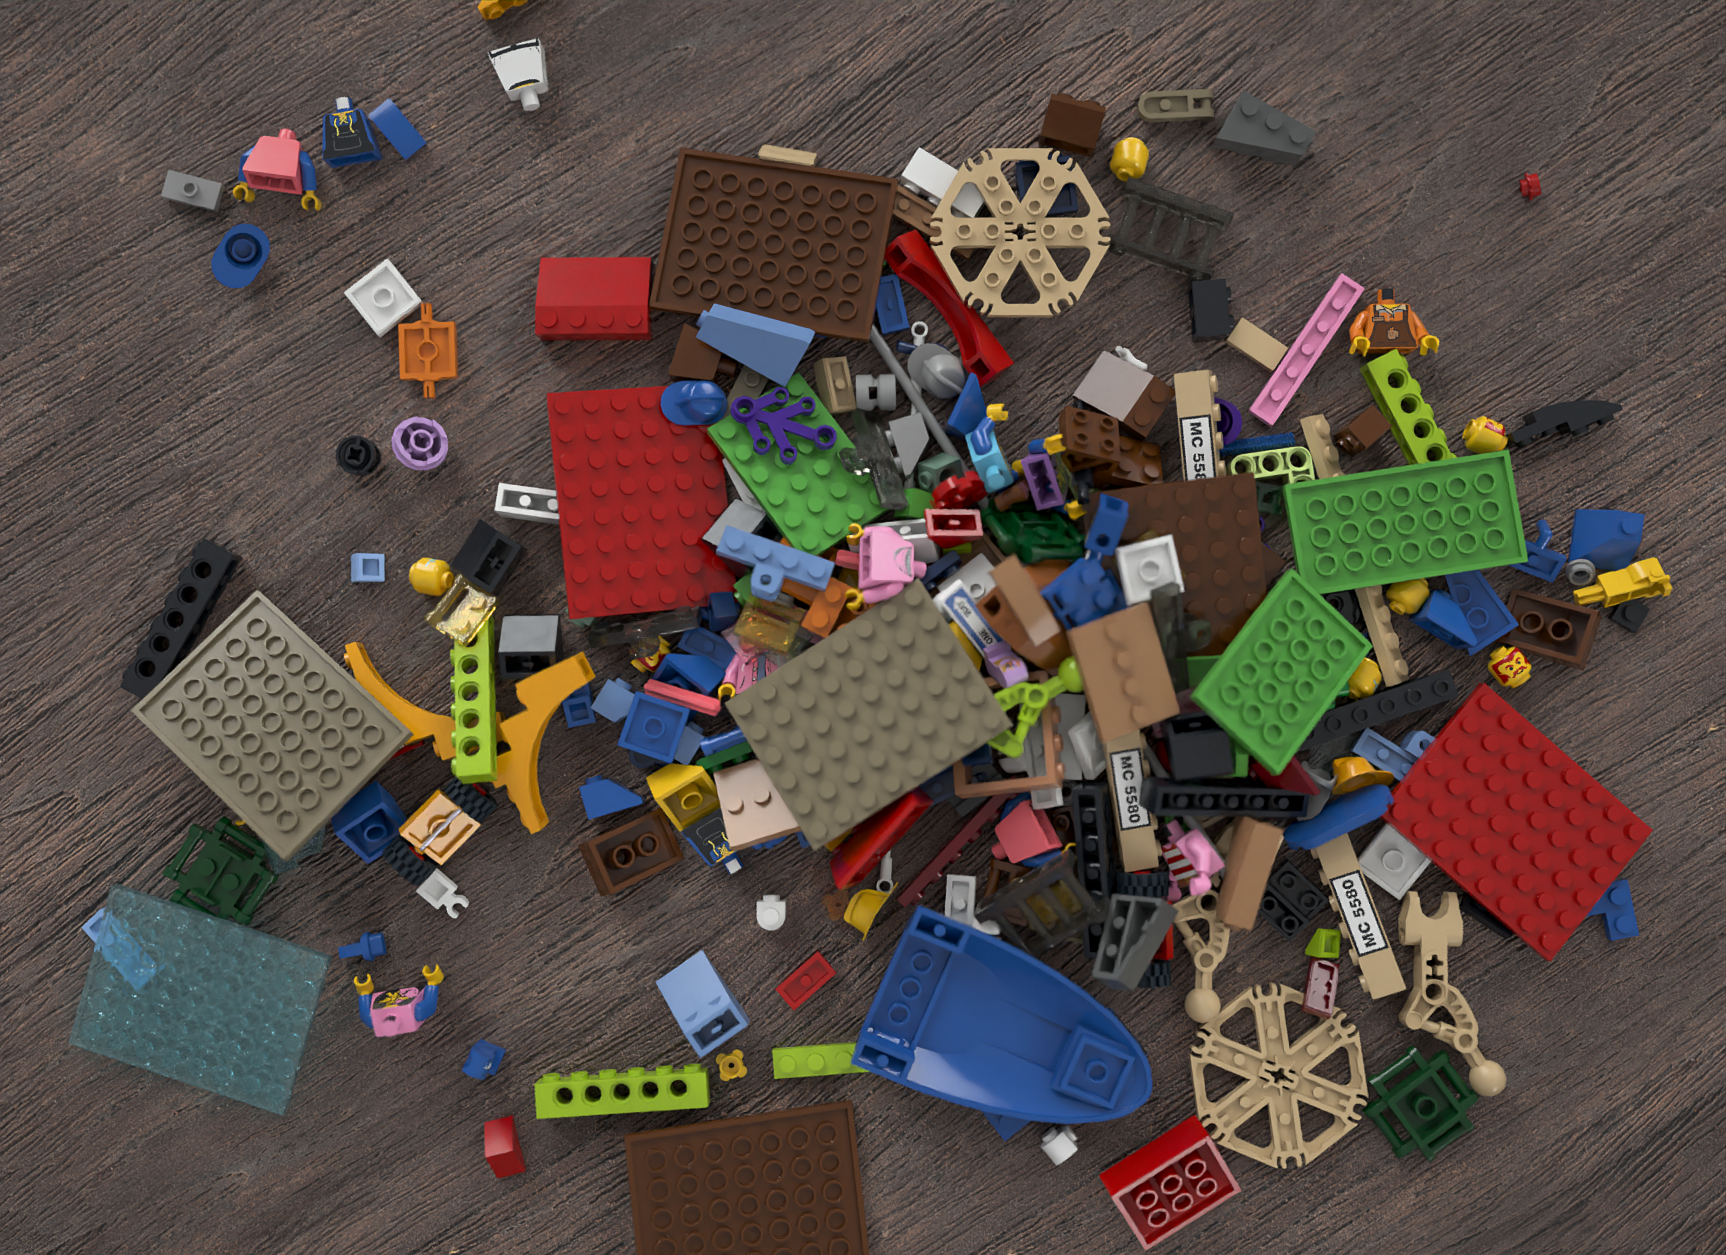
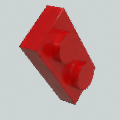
M818 950L781 982L775 990L794 1011L831 979L837 971Z

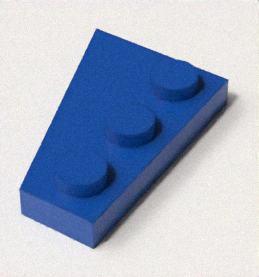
M1479 570L1445 575L1452 600L1461 608L1478 642L1475 647L1467 648L1469 656H1472L1519 625Z

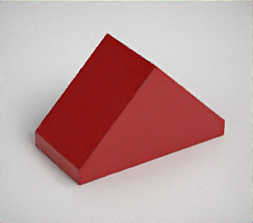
M924 510L927 538L945 550L983 537L979 510Z
M513 1115L486 1121L484 1123L485 1158L497 1179L525 1172V1163Z

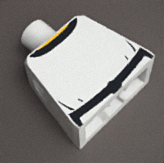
M539 38L489 51L488 55L510 100L516 101L521 99L525 111L539 108L540 104L537 94L548 91L545 52Z

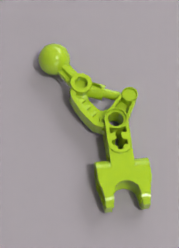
M1074 656L1066 658L1060 664L1057 676L1041 685L1019 683L996 693L994 697L1004 712L1017 704L1024 703L1017 718L1020 720L1015 734L1013 735L1007 729L986 743L1012 759L1021 757L1024 752L1022 743L1030 725H1035L1040 711L1048 705L1049 700L1065 690L1071 692L1084 691Z

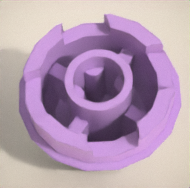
M415 416L402 421L395 428L392 436V449L397 459L406 467L414 470H429L437 467L445 459L448 451V439L443 427L435 420L431 421Z

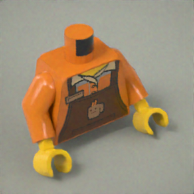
M1389 288L1378 290L1377 304H1370L1360 312L1349 328L1352 344L1349 353L1354 354L1357 349V354H1363L1362 356H1366V354H1387L1395 349L1398 350L1399 354H1409L1417 349L1418 345L1421 346L1420 354L1424 356L1427 354L1428 348L1437 353L1440 343L1437 337L1428 333L1416 313L1411 311L1409 304H1395L1394 289Z

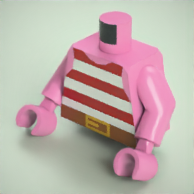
M1174 819L1161 827L1169 839V842L1161 846V851L1169 866L1168 882H1170L1169 896L1159 897L1160 899L1171 900L1172 903L1181 899V891L1178 888V884L1181 888L1189 885L1192 895H1203L1211 887L1209 877L1225 866L1197 828L1184 832L1178 821Z

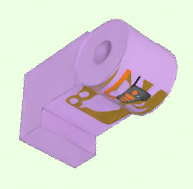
M1005 640L983 648L988 673L1004 689L1016 683L1028 681V673L1023 661L1011 651L1010 645Z

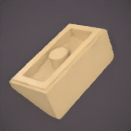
M763 145L758 154L759 159L815 167L817 159L816 153Z
M846 356L822 358L815 362L813 368L820 401L831 416L856 411L857 405Z

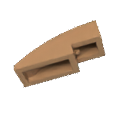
M1015 555L987 573L1035 647L1060 631L1049 609Z

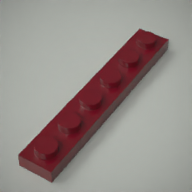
M1011 774L1006 780H1014L1017 778ZM1019 793L990 796L896 897L897 901L905 908L909 903L914 906L924 895L921 890L928 883L934 885L944 874L941 869L946 863L949 862L952 865L963 853L960 848L967 841L972 844L980 836L982 831L979 828L986 820L991 823L1001 813L1000 805L1005 800L1014 799Z

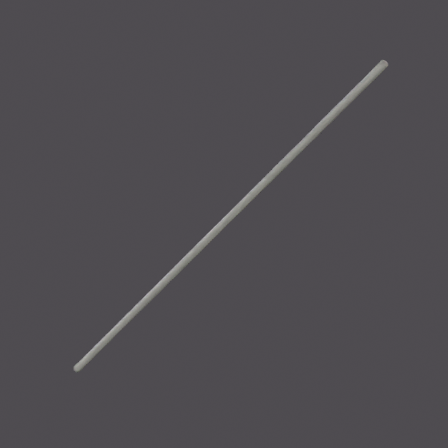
M873 323L870 339L892 373L895 374V378L918 413L921 412L925 424L944 453L961 458ZM961 458L963 477H966L964 472L970 470ZM986 496L977 502L981 509L988 507L989 499ZM1020 563L1023 568L1031 565L1030 563ZM1146 741V749L1142 750L1143 758L1148 760L1149 767L1156 777H1169ZM1182 816L1190 830L1197 828L1224 863L1225 866L1218 871L1223 879L1226 862L1196 816Z

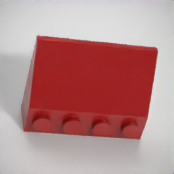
M540 258L535 304V334L541 341L651 340V309L649 303L652 289V258Z
M917 786L870 816L865 823L862 821L854 826L851 831L853 836L848 842L842 841L832 851L834 857L830 860L829 864L836 886L842 890L860 884L934 800Z
M1196 1115L1188 1118L1099 1174L1111 1198L1145 1251L1242 1191Z

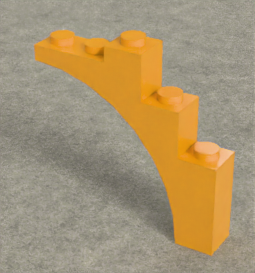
M353 642L345 645L347 653H344L345 662L349 669H353L355 680L414 734L404 745L435 737L433 748L437 757H441L442 761L456 758V748L453 747L451 733L456 730L455 720L452 717L438 715L419 708L396 693L382 679L371 663L363 643ZM496 712L497 744L505 742L501 736V728L499 726L501 722L506 720L504 712ZM479 719L471 720L468 723L467 728L471 729L476 727L479 723ZM472 747L468 754L478 751L480 747Z
M583 651L517 683L515 686L518 699L523 705H526L527 709L507 718L499 724L501 736L511 748L497 754V781L490 782H493L495 788L506 784L508 797L516 804L520 811L521 822L529 829L531 834L540 831L549 823L541 802L537 781V759L543 734L549 720L560 704L573 691L596 677Z

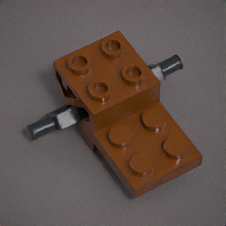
M1075 401L1073 407H1064L1059 415V431L1062 435V438H1060L1061 444L1066 450L1061 451L1060 456L1061 461L1071 473V486L1077 493L1078 504H1088L1090 502L1089 489L1094 487L1103 489L1106 483L1124 487L1163 483L1160 445L1119 435L1118 418L1086 411L1083 401H1077L1078 404Z

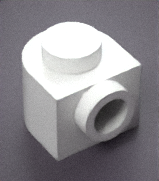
M763 895V900L757 901V921L759 925L766 930L780 928L786 918V900H780V895Z
M1061 1125L1057 1130L1053 1127L1041 1138L1043 1140L1041 1148L1055 1165L1061 1164L1078 1150L1077 1143L1075 1142L1078 1137L1068 1125L1064 1127Z

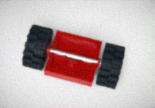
M1137 870L1116 873L1117 894L1149 898L1169 896L1168 872ZM1165 900V901L1168 902L1170 905H1172V901H1171V900ZM1173 923L1136 988H1161L1171 985V961L1168 959L1174 958Z

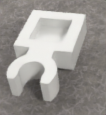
M437 868L416 890L418 894L437 910L444 904L447 907V913L455 919L458 917L459 912L454 909L453 905L460 903L465 908L469 905V901L465 896L453 893L458 886Z

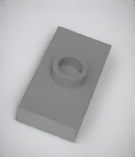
M168 170L161 196L167 200L218 212L225 186L214 181Z

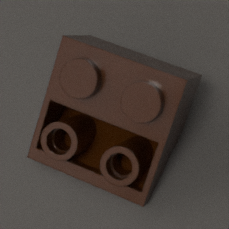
M1066 93L1051 94L1038 144L1091 157L1095 149L1106 107L1100 106V103L1093 100H1085L1084 102L1075 100Z

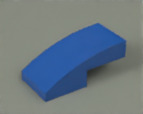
M390 98L368 115L405 160L427 143Z
M588 682L573 691L562 702L568 728L596 722L595 710L591 709L593 698L590 683Z

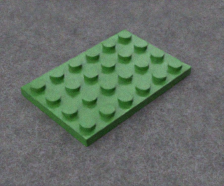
M798 372L790 377L785 387L779 384L760 396L772 393L777 387H783L789 392L787 404L781 407L773 404L762 410L773 413L798 403L803 397L813 398L816 406L812 415L804 416L800 414L788 420L813 429H817L821 425H829L834 428L837 438L835 445L831 449L820 450L814 445L813 441L784 431L790 445L797 450L796 461L793 464L786 465L780 460V449L766 424L757 421L763 436L770 440V450L765 455H758L753 450L754 441L746 425L736 422L731 414L709 427L707 434L791 548L819 557L845 540L846 536L852 535V531H848V527L851 524L856 523L861 528L865 527L894 508L895 499ZM783 394L775 395L779 400L785 399ZM808 403L802 404L804 409L812 408ZM746 408L739 410L741 414L749 413V410ZM826 437L819 438L822 443L829 442V439ZM763 442L757 443L758 448L764 449L767 447ZM785 452L783 454L786 458L793 457V454L791 452Z
M1290 569L1277 582L1190 698L1273 775H1277L1286 766L1373 645L1298 573Z

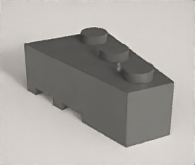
M1243 91L1210 149L1219 150L1220 148L1236 152L1235 154H1249L1259 156L1264 160L1295 166L1305 153L1317 131Z
M1112 894L1092 977L1108 988L1134 991L1179 911L1164 899Z

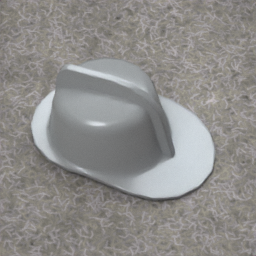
M927 343L918 346L912 351L908 359L907 368L910 377L929 393L939 398H951L958 394L961 395L969 378V373L963 366V362L945 348L937 344Z

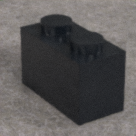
M1226 279L1192 281L1187 288L1192 342L1225 340L1231 334V331L1234 330V317L1232 314H1229L1228 309L1232 295L1230 287H1226Z

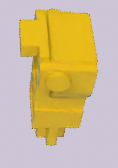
M1652 557L1631 564L1625 569L1598 575L1595 585L1575 590L1573 595L1576 605L1584 606L1601 601L1604 608L1643 596L1645 599L1660 594L1662 597L1668 596L1671 593L1672 586L1669 582V575H1665L1657 558Z

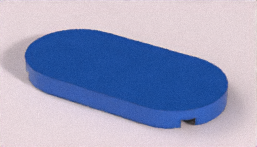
M1382 784L1361 787L1325 804L1322 811L1313 819L1298 821L1296 819L1285 829L1284 839L1292 850H1297L1301 846L1303 850L1316 848L1383 815L1387 810L1386 805L1393 803V796L1389 788Z

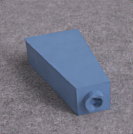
M714 304L709 313L704 310L696 324L700 327L696 338L784 387L815 334V331L805 327Z

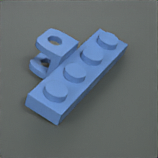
M726 525L717 548V555L755 567L751 578V593L755 597L770 602L778 597L784 578L825 592L835 566L834 562Z
M1366 728L1361 730L1349 751L1358 757L1365 758L1379 770L1391 772L1394 774V779L1400 782L1435 738L1424 731L1412 730L1405 735L1400 745L1397 746L1373 730Z

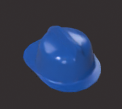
M239 224L232 227L225 234L212 257L211 266L215 278L222 285L230 288H242L249 285L260 271L270 252V244L266 234L259 227L252 224Z
M709 381L676 382L667 387L661 396L660 405L663 414L669 421L678 425L713 424L722 419L727 411L725 393L718 385Z

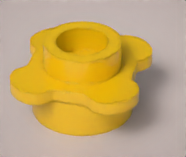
M735 1049L732 1053L726 1055L720 1053L716 1057V1063L719 1064L721 1072L720 1078L723 1081H729L737 1076L744 1077L746 1075L747 1068L743 1065V1052L741 1050ZM729 1063H733L734 1067L730 1068Z

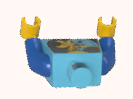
M1004 404L989 405L987 407V417L982 419L973 432L965 435L972 461L980 478L985 483L984 487L988 493H1002L1012 487L1019 480V477L1026 476L1021 460L1014 461L1011 469L993 430L995 421H1005L1008 417V412L1002 411Z

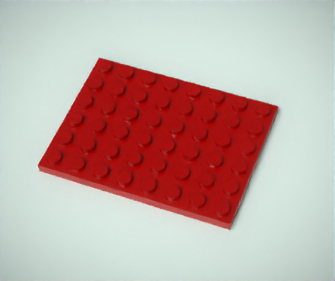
M669 386L546 394L569 620L707 607L710 593L732 592L734 594L737 592L733 586L736 583L735 573L700 540L728 507L722 453L707 434V429L716 423L685 426L669 421L663 414L660 405L661 396ZM733 595L734 602H738L736 597Z
M1485 683L1477 685L1391 792L1393 803L1387 804V810L1380 816L1381 819L1532 950L1549 962H1551L1653 831Z

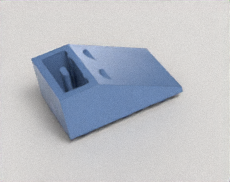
M703 949L656 981L684 1035L700 1058L749 1024V1017Z

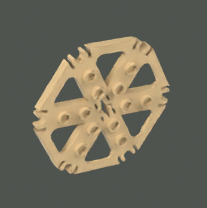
M987 148V153L981 151L979 156L983 163L976 165L969 158L967 160L968 170L963 162L931 217L933 222L930 223V229H938L941 232L939 237H930V243L933 244L931 245V250L962 303H964L965 298L969 294L972 296L968 300V308H971L975 301L982 302L983 307L980 311L982 316L987 312L989 306H992V310L987 318H1052L1053 314L1048 306H1051V310L1055 315H1059L1061 311L1057 303L1064 301L1071 308L1073 300L1068 294L1077 303L1110 246H1102L1110 242V237H1102L1099 234V230L1110 228V222H1107L1109 220L1107 212L1078 163L1076 162L1073 170L1069 172L1068 170L1073 161L1072 158H1069L1064 165H1060L1057 162L1060 154L1058 150L1054 152L1051 160H1048V155L1052 152L1053 148ZM1005 161H1035L1039 165V172L1021 203L1001 172V164ZM967 183H973L993 218H957L951 214L950 208L962 187ZM1067 183H1073L1078 187L1090 208L1089 215L1083 218H1045L1063 186ZM1018 226H1021L1022 230L1028 233L1023 236L1022 240H1018L1017 235L1012 234ZM953 248H994L977 279L971 282L966 281L962 277L950 255ZM1047 248H1087L1090 252V258L1079 277L1075 281L1070 282L1064 279ZM1019 262L1040 296L1037 303L1007 304L1001 299V293Z
M1271 982L1269 983L1270 991L1268 994L1263 995L1261 986L1256 984L1254 986L1256 997H1254L1252 987L1249 986L1222 1007L1215 1019L1199 1025L1198 1027L1206 1029L1209 1033L1206 1035L1202 1031L1195 1032L1198 1037L1203 1038V1044L1200 1047L1190 1044L1189 1048L1193 1052L1200 1054V1056L1192 1055L1189 1052L1188 1056L1197 1118L1203 1127L1210 1123L1215 1124L1214 1131L1209 1134L1211 1138L1216 1139L1214 1141L1217 1144L1277 1169L1278 1157L1280 1166L1286 1169V1159L1293 1156L1295 1164L1301 1167L1302 1158L1300 1154H1303V1163L1307 1165L1357 1126L1356 1122L1350 1121L1347 1118L1350 1116L1353 1119L1361 1120V1116L1353 1112V1107L1358 1103L1366 1106L1367 1102L1361 1097L1356 1096V1094L1368 1097L1359 1031L1355 1030L1356 1027L1352 1023L1346 1027H1341L1340 1024L1341 1020L1347 1015L1343 1011L1336 1013L1341 1009L1334 1006L1332 1017L1329 1020L1320 1017L1319 1022L1289 1046L1283 1005L1288 1001H1294L1302 1005L1304 993L1278 983L1279 994L1277 995V986ZM1243 1007H1249L1253 1010L1259 1051L1228 1039L1220 1033L1221 1024ZM1340 1046L1346 1048L1351 1072V1080L1348 1084L1339 1085L1308 1072ZM1212 1063L1247 1079L1221 1100L1213 1103L1208 1101L1206 1097L1203 1069L1207 1064ZM1279 1068H1282L1281 1072L1291 1081L1278 1079L1277 1082H1274L1275 1078L1265 1069L1278 1071ZM1297 1099L1334 1115L1332 1126L1310 1142L1302 1139ZM1267 1104L1272 1139L1270 1145L1261 1148L1237 1138L1234 1134V1129Z

